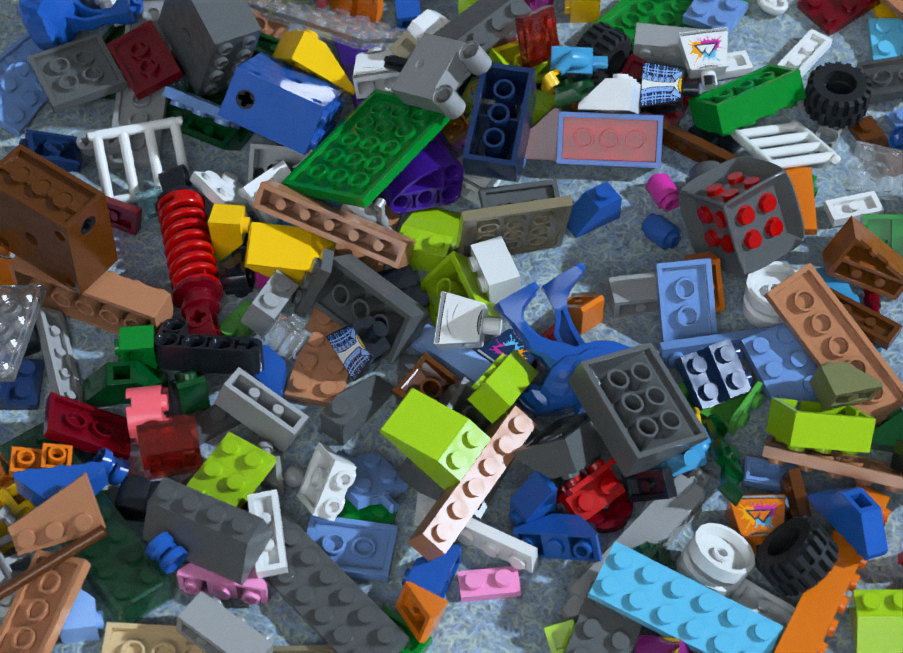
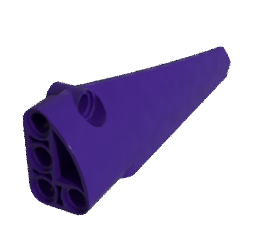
M345 21L332 34V38L343 71L354 86L353 72L356 55L368 52L369 48L378 45L360 23ZM356 93L351 95L355 109L366 99H356ZM441 130L377 196L385 199L393 212L406 213L454 203L460 197L464 169L443 141Z

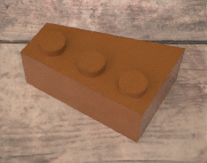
M851 215L822 252L825 274L896 300L903 292V257Z

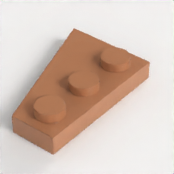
M84 472L76 480L61 488L46 501L10 524L8 530L19 556L36 551L37 549L40 550L78 539L100 525H103L104 528L106 526L87 473Z

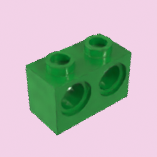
M154 325L119 327V339H114L115 356H118V361L137 360L160 371L156 362Z

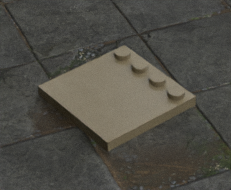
M571 195L461 211L455 252L470 257V245L498 236H502L510 254L560 247L573 207Z

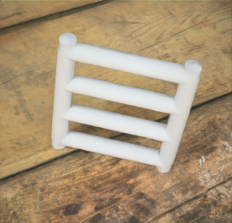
M182 116L87 133L89 142L93 143L102 192L106 196L129 204L157 198L162 192L158 174L163 172L155 131L170 128L177 166L184 164L189 172L180 127L183 125ZM145 134L155 189L139 190L129 135ZM119 138L129 189L128 194L113 195L103 140Z
M796 119L789 123L735 129V132L730 135L754 158L774 163L783 169L827 162L837 164L841 160V157L832 148ZM770 136V137L749 139V138H755V137ZM808 142V143H803V144H796V145H789V146H782V147H775V148H768V149H760V148H766V147H773V146H780V145H787V144ZM820 152V153H816V154H809V155H802V156H796V157H789V158H782V159L772 160V158H779V157H786V156H793V155H800V154Z

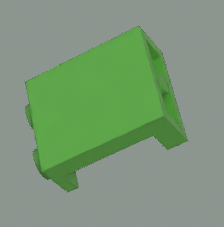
M682 381L678 387L694 411L693 402L684 381ZM757 381L755 386L751 387L752 390L743 396L700 411L701 419L704 420L709 415L716 414L726 424L727 433L733 436L738 428L743 430L746 427L751 416L749 414L752 409L758 410L764 399V395L761 394L763 383Z

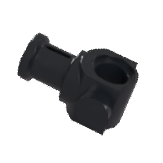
M245 243L232 252L233 258L221 264L218 273L220 283L226 295L234 294L237 298L247 296L253 291L255 284L254 271L244 267L247 248Z

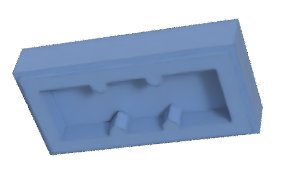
M745 456L743 460L744 480L742 481V486L781 492V476L788 469L796 468V464L785 463L784 465L769 463L767 459Z

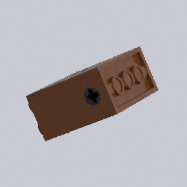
M21 144L0 161V246L81 295L118 261L105 193Z

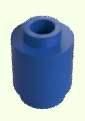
M652 213L642 223L641 230L644 232L645 237L663 250L673 249L679 244L681 240L680 228L662 215Z

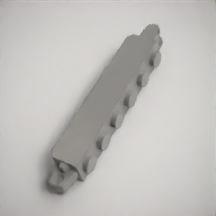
M700 468L692 470L686 476L679 474L674 478L678 496L670 499L647 501L642 509V513L637 519L633 517L629 520L619 538L613 537L610 540L605 552L602 554L601 562L591 561L582 577L577 576L572 580L568 587L569 599L564 604L562 610V621L574 619V623L576 622L589 586L593 580H596L615 541L656 561L702 511L705 498L704 491L710 483L711 476Z

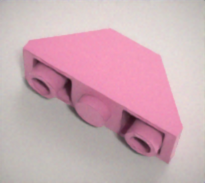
M192 563L178 569L177 579L179 588L188 594L198 595L203 591L206 594H212L220 600L236 598L249 605L268 604L267 584L263 578H258L255 567H253L243 586Z

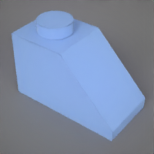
M80 589L60 632L63 644L100 640L99 629L105 628L104 611L98 610L95 598Z

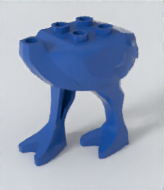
M18 0L17 12L36 45L42 50H48L73 41L79 31H92L107 24L128 25L138 23L144 3L143 0H117L110 8L91 9L81 4V0Z
M583 262L573 266L541 287L554 310L555 326L553 338L555 341L540 336L524 320V311L537 295L536 291L540 288L536 282L525 286L494 306L500 317L519 335L529 354L540 360L547 369L541 384L528 385L525 391L516 399L523 409L535 414V416L552 417L568 415L572 412L575 415L585 412L584 407L568 382L578 364L584 360L631 348L615 341L606 340L585 343L575 328L568 311L567 299L570 291L581 279L587 268Z

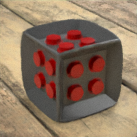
M746 156L733 158L700 174L679 190V204L682 217L695 253L711 251L720 258L721 270L727 273L745 275L758 271L794 250L805 238L804 222L792 181L787 172L774 163Z

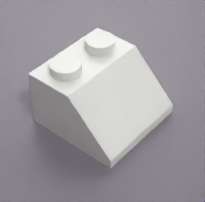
M502 236L470 245L469 267L472 273H477V283L480 292L486 293L490 303L497 304L521 289L520 274Z

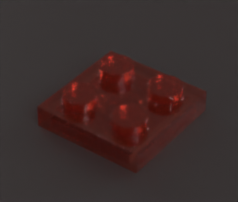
M545 5L515 18L522 67L532 68L550 60L551 47L560 46L554 5Z

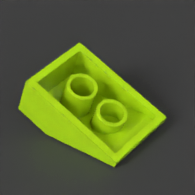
M434 207L416 210L411 213L399 232L417 240L408 263L411 268L430 273L449 253L455 252L461 217L460 213Z
M414 388L408 391L379 429V432L443 490L462 480L491 439L467 417Z

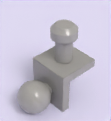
M261 441L256 445L270 454L274 451L273 444L268 441ZM275 456L277 463L263 481L277 489L279 495H285L283 483L285 482L289 487L297 488L301 485L305 473L300 467L291 466L282 474L280 456Z

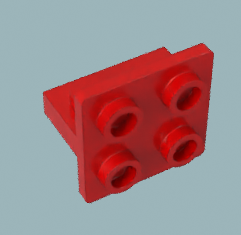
M601 458L590 467L582 470L580 475L563 484L557 489L556 504L562 502L571 515H581L587 521L622 495L626 490L610 469L616 463L615 460L611 458L604 462Z

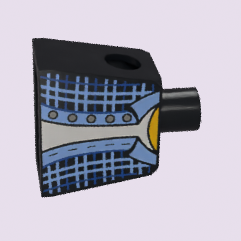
M643 62L640 94L641 113L647 111L651 114L660 115L681 112L684 110L685 97L699 98L700 83L686 82L683 68Z
M370 315L326 336L353 381L375 371L391 350V345L385 337L388 333L387 326L381 321H375Z

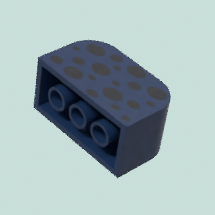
M492 62L489 70L479 76L462 156L466 175L519 182L536 101L535 69Z

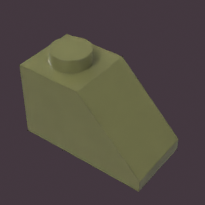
M846 362L823 363L816 369L817 372L809 380L823 410L871 401L883 387L881 381Z

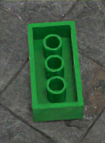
M769 64L701 93L699 98L692 97L688 99L693 122L699 129L706 130L709 133H718L720 136H727L733 134L735 129L741 126L747 127L755 124L757 119L774 116L776 111L782 108L786 109L796 106L797 102L805 99L806 96L800 69Z

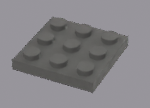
M99 33L27 56L28 64L54 114L127 89L126 80Z

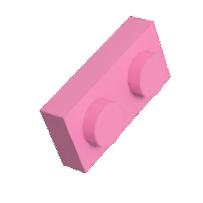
M513 566L457 571L461 602L521 596L518 569Z

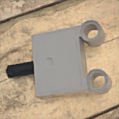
M427 33L423 34L409 59L395 55L384 58L385 69L400 73L391 90L404 104L442 113L448 119L458 118L466 108L464 100L457 94V87L467 70L469 69L474 75H482L489 70L492 64L489 55L474 40L462 42Z

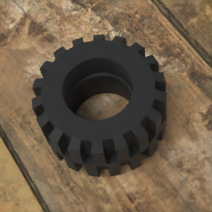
M604 22L596 23L590 27L576 45V47L593 48V56H608L607 72H592L591 80L594 82L595 88L605 78H613V74L621 73L632 48L629 36Z
M827 62L824 66H817L815 70L811 71L807 81L806 98L803 101L806 114H810V118L813 121L817 120L819 125L829 126L828 128L832 129L834 127L845 129V126H855V123H860L867 113L872 91L871 80L868 79V75L865 72L861 73L860 68H854L849 63L841 64V62H835L832 64Z
M802 515L785 521L762 541V544L756 551L755 567L779 594L785 597L789 595L796 596L813 588L827 576L838 559L837 553L839 548L814 517Z

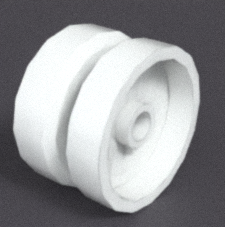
M774 261L768 266L748 274L742 309L744 316L752 325L757 328H763L784 323L764 295L798 271L797 268L788 263Z
M707 523L698 528L689 544L682 551L677 559L676 569L679 574L731 599L742 581H744L754 567L755 555L749 543L736 531L721 524Z

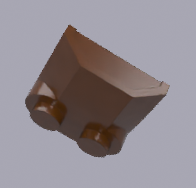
M424 353L404 379L391 390V393L399 401H402L408 391L414 388L440 402L448 387L460 379L427 353Z

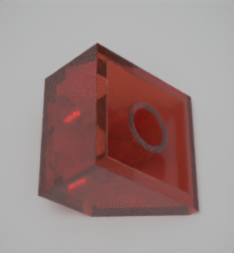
M179 415L170 420H150L141 425H136L140 455L147 480L194 473L203 465L195 415Z

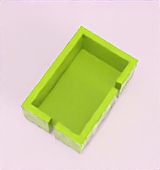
M772 397L766 431L775 436L776 441L787 444L788 449L804 452L805 448H814V451L824 454H831L832 450H839L840 453L849 456H857L858 452L870 453L876 419L870 415L861 412V410L852 405L823 410L820 402L807 400L800 401L798 411L796 409L798 403L796 399Z

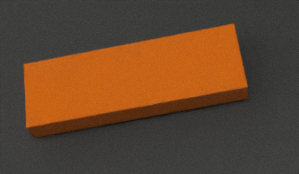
M793 167L784 169L789 175L796 192L804 222L805 235H816L817 219L812 168Z

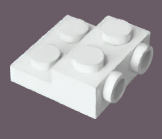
M318 443L296 496L314 516L335 521L336 516L344 507V497L347 489L355 480L356 466L348 458L337 455L328 445Z

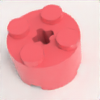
M153 385L127 388L126 399H131V405L126 407L129 436L130 439L133 438L132 445L168 442L169 439H172L174 418L173 414L168 415L167 412L169 411V404H171L169 387Z

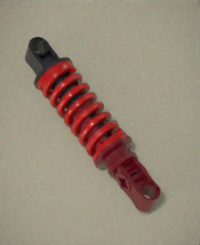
M181 164L158 174L162 192L157 196L154 203L160 224L164 253L167 259L166 264L169 270L168 275L171 281L173 296L172 302L175 307L181 309L182 317L187 322L189 334L221 336L217 315L220 311L219 302L223 297V286L218 279L214 249L211 245L212 241L205 213V197L199 189L192 187L190 174L186 166Z

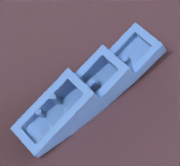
M429 324L424 326L421 335L410 345V347L418 352L427 353L459 379L466 377L472 383H475L492 364L471 348L438 350L434 345L436 328Z

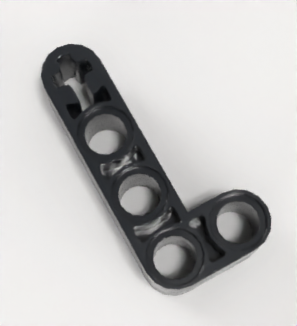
M182 318L165 320L154 338L156 362L160 369L233 374L240 367L249 375H256L263 372L265 367L261 340L251 337L188 334L187 322Z

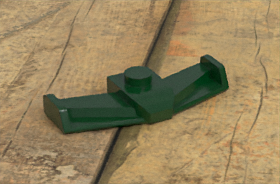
M573 76L558 80L560 83L554 86L556 94L554 98L557 107L560 108L582 101L595 89L594 82L583 77L573 79Z
M711 414L702 421V425L711 434L713 442L710 445L713 458L721 467L720 485L717 489L734 506H737L743 497V491L739 488V483L744 480L740 462L741 457L737 449L732 444L727 445L724 440L728 431L726 424L716 414Z

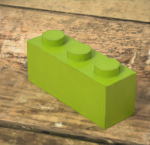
M515 349L508 356L502 353L471 386L475 391L467 400L493 424L511 407L539 372Z

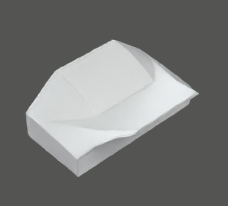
M427 9L410 23L407 31L420 41L424 33L433 35L449 23L450 20L436 11Z

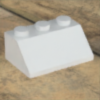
M613 74V78H605L578 104V109L584 112L642 114L640 110L641 84L637 82V79L629 77L628 74Z

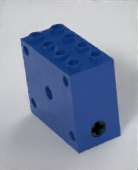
M261 52L236 67L218 116L305 155L311 149L315 150L316 146L329 135L330 130L335 128L337 122L333 119L338 112H341L346 102V98H343L345 89Z

